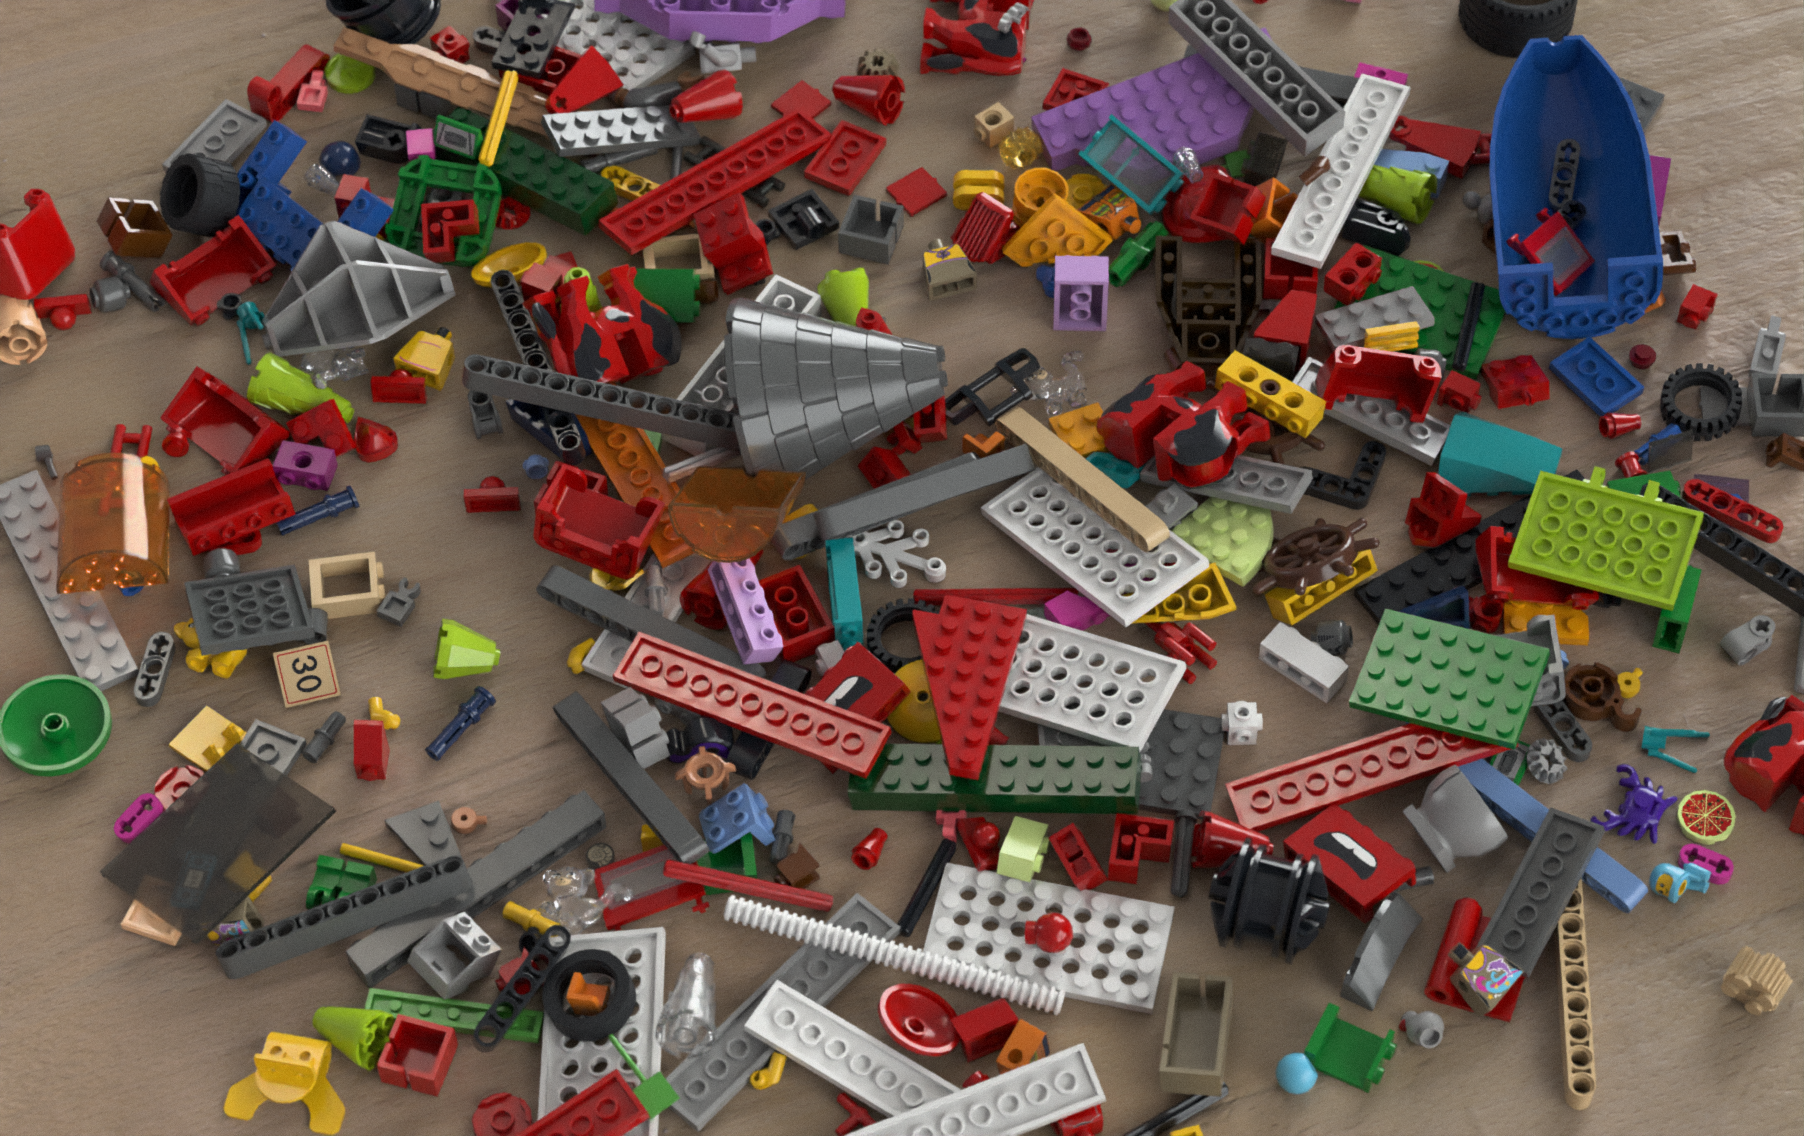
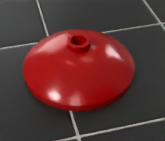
M904 983L889 987L881 996L878 1003L880 1022L887 1034L904 1049L918 1055L935 1057L950 1053L959 1043L960 1037L951 1025V1019L958 1015L951 1005L937 993L919 985Z

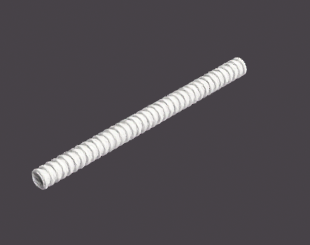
M731 895L728 898L725 907L724 919L726 921L733 919V922L736 924L740 921L743 926L750 924L751 928L754 929L757 926L760 927V931L768 929L771 934L775 931L778 932V936L785 934L788 939H791V937H795L796 941L803 939L806 944L810 941L813 942V946L817 947L820 944L823 949L830 947L831 951L835 952L837 949L840 950L841 954L848 952V955L851 957L855 954L858 959L865 957L868 962L871 959L875 960L876 964L883 962L886 967L890 964L893 965V969L900 967L903 972L910 970L911 974L917 972L920 973L921 977L928 975V978L931 980L935 977L938 978V982L945 980L948 985L952 982L955 983L956 987L963 985L966 990L969 987L973 988V992L980 990L983 995L991 993V997L994 998L998 995L1000 998H1008L1011 1003L1015 1000L1018 1001V1005L1025 1003L1029 1008L1036 1006V1010L1043 1008L1046 1013H1049V1010L1053 1011L1056 1016L1062 1008L1065 997L1064 990L1056 991L1053 986L1049 989L1046 988V984L1038 986V983L1035 981L1031 984L1028 983V979H1024V981L1019 980L1020 977L1018 976L1014 979L1010 978V974L1003 976L1000 971L996 974L993 973V969L984 970L983 966L975 968V964L972 963L968 966L965 961L958 963L955 958L951 961L948 960V956L941 958L937 953L930 955V951L923 953L920 948L916 951L913 950L912 946L904 947L902 943L895 945V941L892 940L888 943L885 938L878 940L875 935L872 938L868 937V933L860 935V932L857 930L853 933L850 928L843 930L840 925L837 928L833 927L832 923L825 925L822 920L818 923L815 922V918L806 919L805 915L797 917V913L791 915L787 910L780 912V908L777 907L773 910L770 905L763 907L762 903L758 902L756 905L753 904L752 900L745 902V899L742 897L738 900L735 895Z

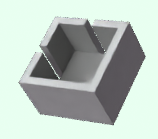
M629 687L601 702L610 730L643 769L670 756L666 745L669 743V738L659 725V721H661L660 713L654 705L650 706L643 694L638 695Z

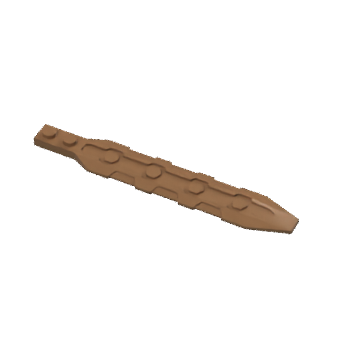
M343 27L334 44V52L380 68L396 84L418 92L424 91L448 100L450 104L466 110L472 109L489 116L492 115L502 78L489 74L484 69L456 62L440 56L438 52L416 44H389ZM517 82L505 124L527 129L550 140L541 124L542 116L549 114L545 107V101L549 95L535 91L533 87ZM559 102L555 104L558 108L561 107ZM585 107V108H583V109H581V110H579V111H577V112H581V111H583V112H584V111H593V110H591L590 108Z

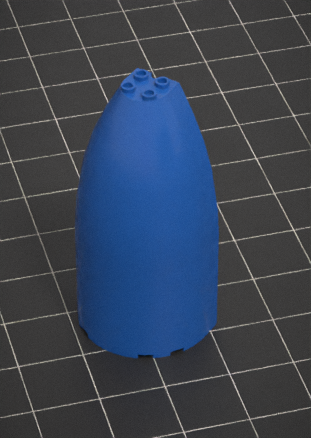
M1583 35L1564 36L1559 42H1551L1548 38L1530 39L1516 60L1502 88L1494 114L1490 144V196L1500 301L1506 313H1510L1517 319V324L1529 331L1537 329L1546 332L1548 337L1560 339H1584L1589 336L1591 338L1615 332V327L1626 322L1632 324L1645 315V309L1651 303L1657 301L1662 289L1663 257L1647 143L1634 104L1622 82L1602 55ZM1573 139L1580 145V157L1572 200L1581 202L1587 211L1582 223L1574 233L1595 261L1572 282L1573 284L1555 296L1553 278L1558 277L1577 259V256L1568 244L1564 242L1546 263L1526 264L1522 256L1508 246L1506 240L1514 234L1519 235L1518 239L1520 242L1525 240L1543 224L1537 219L1536 214L1544 208L1548 209L1547 213L1549 216L1556 213V211L1550 208L1548 203L1556 150L1559 142L1562 140ZM1566 148V151H1564V162L1569 163L1572 151L1571 148ZM1561 170L1557 173V177L1562 181H1567L1572 177V174L1567 170ZM1562 188L1559 189V196L1556 198L1557 203H1562L1564 200V189ZM1572 212L1568 216L1572 218L1575 213Z

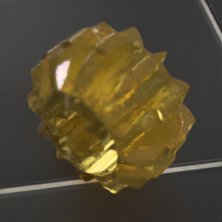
M1028 126L1023 129L1017 127L1016 131H1009L1008 136L1001 137L1002 142L998 145L1000 157L1013 170L1018 167L1024 169L1026 165H1032L1034 160L1040 159L1039 154L1043 152L1041 139L1038 133L1031 130Z

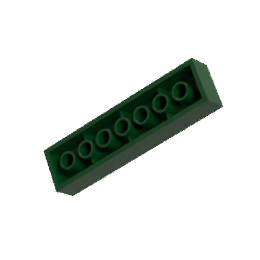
M457 107L447 116V118L481 129L484 140L490 120L461 107ZM503 128L493 165L488 167L496 175L502 188V194L584 236L599 223L600 219L607 216L619 204L614 182L564 157H559L556 153ZM435 146L437 160L478 166V163H480L478 158L473 160Z

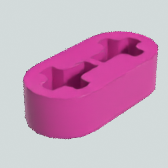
M151 793L140 795L117 819L114 824V833L124 843L131 844L138 841L160 818L163 813V804ZM149 804L153 808L151 811H148L144 807ZM127 825L133 828L130 833L124 830Z
M1697 844L1683 846L1678 857V864L1681 869H1683L1684 864L1694 863L1711 871L1708 881L1714 884L1721 885L1729 882L1733 874L1734 865L1730 858ZM1691 855L1696 856L1693 862L1688 861ZM1718 866L1724 868L1721 874L1715 872Z

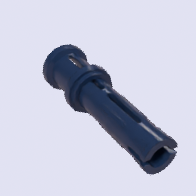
M349 485L346 486V490L332 496L327 494L323 501L295 512L296 515L276 523L281 535L284 536L328 516L335 518L338 517L340 512L352 507L356 509L360 506L352 487Z
M476 686L474 694L466 703L459 705V713L434 741L425 748V752L433 760L439 761L471 724L478 723L483 712L489 706H493L496 703L494 696L485 688Z

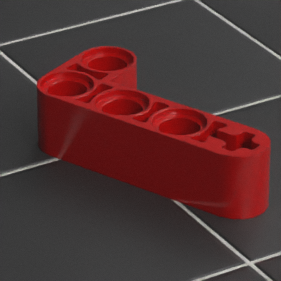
M305 44L270 81L255 76L247 88L251 112L270 122L274 120L279 122L297 103L302 84H310L313 70L325 72L327 62L330 60L329 54Z

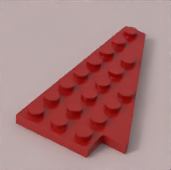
M945 595L939 614L913 609L912 621L950 775L975 780L979 778L1027 618V609Z

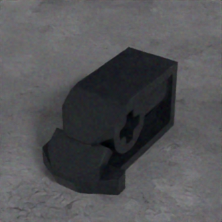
M367 114L355 139V144L360 155L401 164L409 160L406 131L422 128L417 123L412 122L409 125Z
M1356 199L1345 220L1341 237L1389 252L1395 256H1399L1407 250L1411 242L1408 227L1404 224L1402 216L1397 211L1360 199Z

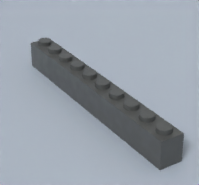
M585 790L577 795L570 796L565 800L564 804L553 811L546 812L539 821L530 827H524L509 841L500 843L493 852L484 858L475 860L467 869L472 879V886L468 891L388 923L381 924L364 939L355 941L346 950L349 965L369 989L406 965L412 949L443 919L465 912L471 919L475 918L607 828L605 813Z

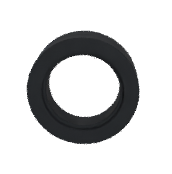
M586 949L564 957L553 967L544 982L542 999L545 1010L554 1026L563 1035L573 1040L588 1042L608 1037L609 1034H614L627 1022L635 1007L636 990L626 967L620 959L604 950ZM574 972L581 973L582 976L589 973H602L615 980V996L604 1011L592 1017L578 1018L569 1015L563 1010V996L571 984Z

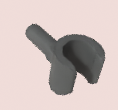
M36 446L37 461H45L51 479H57L58 476L53 465V453L50 446Z

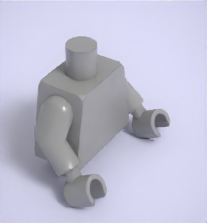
M693 31L690 36V44L699 48L702 74L714 73L722 69L727 71L742 69L741 63L756 62L755 47L740 48L739 42L724 44L704 42L706 36L697 31Z

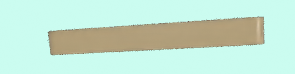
M1015 407L995 421L997 431L1005 437L1008 443L1013 447L1027 444L1034 464L1142 551L1147 553L1170 537L1167 525L1157 515L1021 407Z
M1581 877L1568 902L1573 907L1565 908L1554 929L1564 1094L1566 1103L1576 1110H1584L1590 1106L1596 1089ZM1565 929L1572 930L1575 933H1568ZM1567 955L1574 956L1576 959H1569ZM1568 982H1575L1578 984V986H1573ZM1569 1008H1576L1580 1012H1573ZM1571 1035H1579L1582 1039H1575ZM1573 1062H1581L1584 1066H1577ZM1579 1088L1584 1090L1586 1093L1581 1094L1576 1092L1574 1089Z

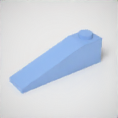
M1382 149L1374 165L1386 168L1392 166L1410 171L1415 169L1436 175L1437 193H1431L1430 197L1438 199L1446 182L1449 161L1427 153Z

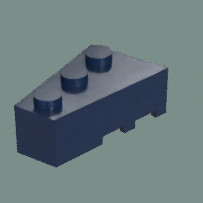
M506 400L511 419L562 460L541 407L517 400ZM571 413L581 436L586 456L592 454L588 437L575 414Z
M1463 586L1398 611L1470 629L1469 594Z

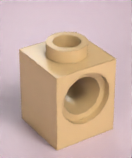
M999 102L974 116V134L979 141H983L989 148L1014 134V116Z

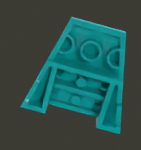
M1462 411L1453 417L1441 453L1438 474L1467 493V496H1471V493L1487 492V496H1495L1499 492H1512V495L1532 494L1540 471L1556 474L1563 451L1562 448L1536 437Z

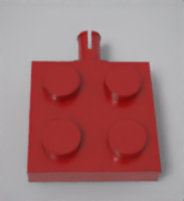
M1519 355L1516 358L1494 360L1481 365V375L1489 386V396L1498 409L1523 404L1529 406V403L1532 406L1535 402L1550 399V381L1532 355Z

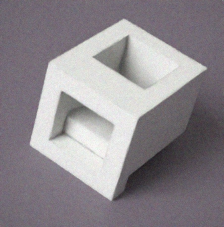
M838 640L821 644L816 648L815 652L818 660L815 661V665L820 676H823L827 669L834 667L841 660L844 650Z

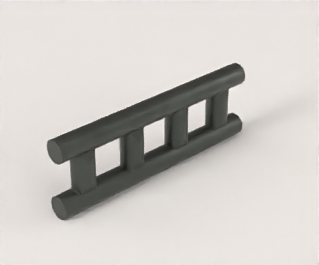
M703 136L700 139V145L704 146V148L696 155L687 151L683 159L696 166L705 161L713 152L717 154L726 148L712 139ZM770 176L763 180V183L756 190L749 188L741 194L758 205L766 207L769 199L765 195L772 188L781 192L785 187V183L774 176Z

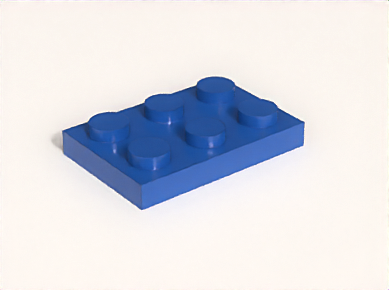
M1590 336L1551 361L1549 369L1600 417L1605 416L1607 412H1616L1643 394L1644 386Z

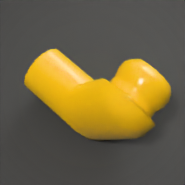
M589 638L571 649L567 659L568 668L571 667L574 674H579L585 670L582 667L584 657L588 655L596 643L593 638Z
M372 697L368 700L371 720H382L386 730L390 728L397 729L400 726V717L397 714L384 710L380 697Z
M773 1052L769 1066L759 1071H754L751 1074L750 1083L757 1090H764L777 1084L780 1081L787 1056Z

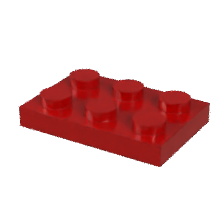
M841 120L832 132V138L824 143L805 169L804 178L850 196L886 146V138Z

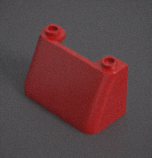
M30 189L25 194L24 203L30 207V213L16 226L11 228L0 223L1 295L21 300L33 299L75 260V246L51 196L42 189Z
M239 215L228 222L230 227L225 228L222 232L219 230L216 232L215 237L178 261L174 262L173 260L169 263L168 268L165 264H162L153 270L150 284L189 325L196 324L200 326L209 320V314L218 309L217 302L225 294L236 293L240 295L258 282L262 285L274 276L272 272L276 267V263Z
M1341 345L1334 350L1319 368L1316 376L1317 396L1326 401L1325 409L1332 410L1336 400L1344 402L1347 394L1395 400L1396 410L1401 411L1404 408L1410 413L1411 422L1423 423L1442 376L1440 365L1435 359L1428 356Z
M196 366L160 417L162 421L168 424L165 428L167 431L184 434L217 459L220 465L223 466L221 472L225 475L266 459L281 446L283 440L286 441L291 435L287 428L255 404L249 402L247 398L231 386Z
M563 464L537 506L533 533L535 542L544 549L625 580L634 578L663 515L665 503L653 497H642L639 499L636 507L588 489L587 477L583 471Z
M1490 526L1475 540V550L1485 593L1494 603L1519 601L1572 606L1573 610H1586L1589 608V605L1599 600L1598 591L1508 568V561L1516 538L1512 537L1511 532L1504 534V527Z

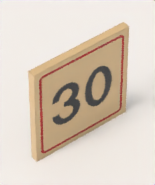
M328 641L273 653L285 708L341 695Z

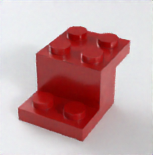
M740 193L694 214L703 254L718 269L723 291L727 295L773 274L763 232L749 218L744 197Z

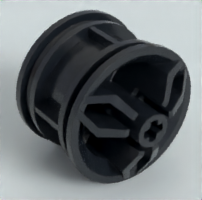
M326 0V6L330 13L338 18L346 28L389 44H416L436 22L441 9V1Z
M1246 837L1242 848L1233 852L1220 866L1219 872L1221 873L1214 874L1209 890L1208 899L1214 900L1211 901L1210 911L1219 946L1225 948L1232 938H1234V947L1239 949L1244 941L1271 947V956L1277 959L1282 950L1286 955L1285 964L1292 965L1296 953L1305 950L1318 936V928L1324 929L1330 908V903L1324 902L1328 898V889L1319 855L1313 854L1310 861L1303 864V854L1298 853L1294 861L1267 855V845L1260 844L1257 851H1255L1253 848V838Z

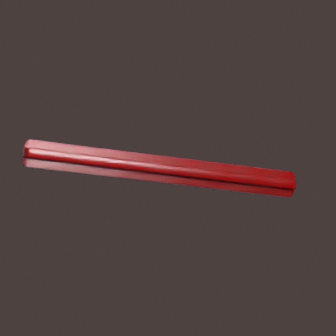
M1076 588L915 589L913 598L915 604H918L920 599L925 601L926 605H942L945 595L1000 605L1045 604L1066 591L1078 595V590Z
M666 860L663 866V875L665 877L826 912L830 911L833 905V896L825 893L673 860Z

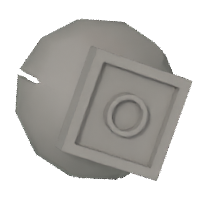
M1456 765L1442 771L1428 785L1420 808L1416 809L1411 804L1403 810L1415 831L1446 873L1456 867L1454 864L1456 857H1481L1499 848L1508 839L1506 832L1489 807Z

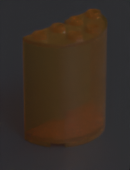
M103 453L89 456L76 462L75 468L68 473H64L60 482L57 594L105 590V586L111 583L116 584L120 588L169 583V505L167 499L170 498V483L158 466L155 464L150 466L140 461V457L135 455Z
M698 466L668 505L672 527L677 536L681 537L692 548L691 551L703 558L722 563H733L749 559L761 551L779 529L802 493L806 472L759 470L757 476L750 477L741 468Z

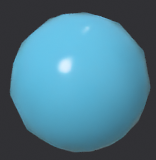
M1304 1053L1285 1055L1276 1067L1278 1084L1291 1094L1308 1092L1315 1085L1318 1078L1314 1066Z

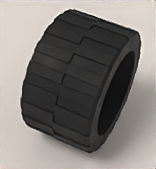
M191 153L182 154L175 159L166 171L160 190L161 213L166 224L173 230L206 237H215L216 232L219 230L222 232L225 228L229 227L228 222L235 218L240 196V182L233 166L226 161Z

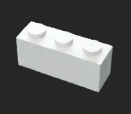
M1279 622L1260 643L1259 659L1325 703H1328L1347 681L1349 666L1340 657L1331 655L1323 650L1318 643L1308 640L1300 635L1295 628L1288 627L1282 622Z

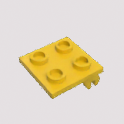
M206 705L168 745L175 752L212 776L236 751L247 732Z

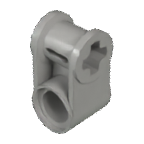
M1758 615L1739 628L1727 633L1721 640L1720 646L1739 666L1744 665L1771 646L1775 623L1768 616Z

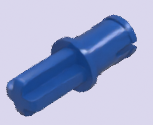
M1671 423L1657 435L1652 434L1648 442L1634 451L1639 458H1642L1638 463L1644 466L1658 453L1663 454L1666 451V447L1681 436L1680 427Z

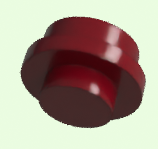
M1076 27L1067 35V45L1073 50H1086L1091 45V35L1085 28Z
M1639 344L1631 348L1629 359L1635 368L1645 370L1655 363L1656 352L1648 345Z

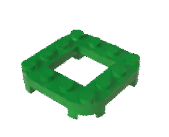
M418 155L417 159L409 162L405 167H401L398 172L400 180L393 205L394 211L391 214L389 224L385 226V232L390 244L426 259L423 254L422 232H416L426 187L474 194L473 200L478 208L479 234L454 238L455 261L441 262L439 264L458 267L475 266L487 255L502 198V188L496 175L484 164L478 163V166L440 161L430 159L428 155Z

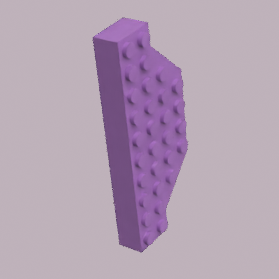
M594 0V11L603 13L621 12L660 35L677 41H687L690 39L692 32L697 31L706 36L704 42L716 40L731 43L738 41L762 43L771 42L818 17L830 19L845 17V0Z
M1262 28L1261 30L1271 39L1266 28ZM1197 53L1032 116V134L1051 170L1058 171L1074 164L1086 167V165L1091 166L1078 153L1086 149L1091 143L1094 134L1097 131H1101L1109 121L1108 117L1112 114L1180 171H1185L1236 151L1244 130L1251 119L1254 107ZM1127 137L1103 168L1114 175L1132 154V150L1138 146ZM1141 149L1139 155L1131 160L1117 178L1121 176L1133 180L1134 184L1146 186L1169 177L1171 173Z

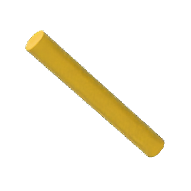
M342 843L340 847V854L403 872H409L424 866L346 843Z

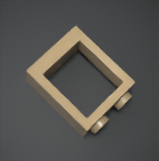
M698 233L663 237L643 249L645 268H655L654 258L700 253L701 269H696L695 274H700V281L715 279L713 264L708 263L707 258L703 254Z
M375 552L309 560L312 608L326 611L328 619L377 613L376 610L380 606L381 601L385 599L386 594L384 584L380 585L379 582L380 578H384L382 562H377ZM362 572L370 573L371 592L325 598L324 577Z

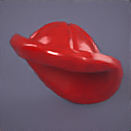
M1211 168L1194 170L1185 174L1182 178L1184 183L1175 194L1171 191L1165 198L1167 204L1162 209V220L1168 233L1171 236H1182V242L1185 243L1227 240L1226 238L1200 230L1189 218L1211 171L1232 178L1235 182L1233 177L1223 171Z

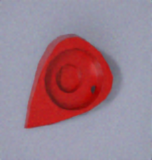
M358 417L355 426L354 442L360 460L367 463L385 459L397 450L399 445L398 437L394 430L372 420Z

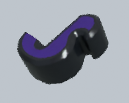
M710 717L694 719L687 724L684 730L679 731L676 728H672L666 732L669 738V743L666 745L670 756L666 757V760L681 764L699 753L700 746H705V751L714 749L715 753L727 759L734 745L733 729L731 726L720 723Z

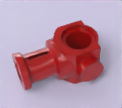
M1486 595L1476 596L1475 599L1469 596V622L1472 629L1487 634L1494 633L1499 628L1505 604L1494 603Z

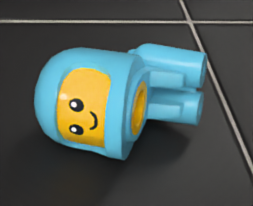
M1661 863L1652 870L1649 885L1654 893L1668 898L1672 903H1676L1686 889L1706 893L1709 888V882L1707 881L1711 876V871L1694 863L1684 864L1683 869L1669 863Z

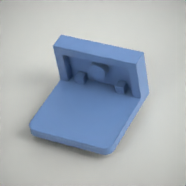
M743 783L699 813L706 844L711 853L716 854L749 832L765 846L775 841L774 834L772 833L774 823L767 814L766 808L768 803L761 793L756 794Z

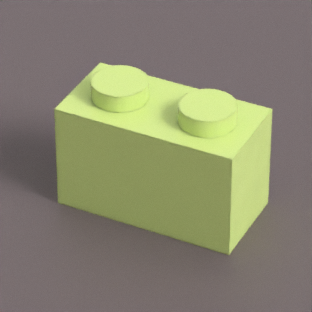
M1015 816L1000 850L997 874L1031 882L1034 872L1039 873L1044 859L1042 853L1047 854L1051 842L1047 837L1048 824Z

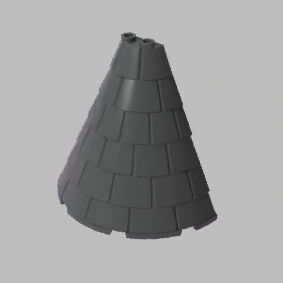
M747 298L733 299L728 306L725 322L729 334L724 335L729 398H732L735 410L739 411L733 417L735 431L748 474H752L754 480L758 481L753 483V488L762 504L769 503L770 500L791 486L796 487L849 451L857 450L883 432H887L912 414L945 395L944 387L948 386L946 371H942V362L946 360L943 345L938 346L906 337L900 338L873 329L868 330L840 321L835 322L808 313H799Z

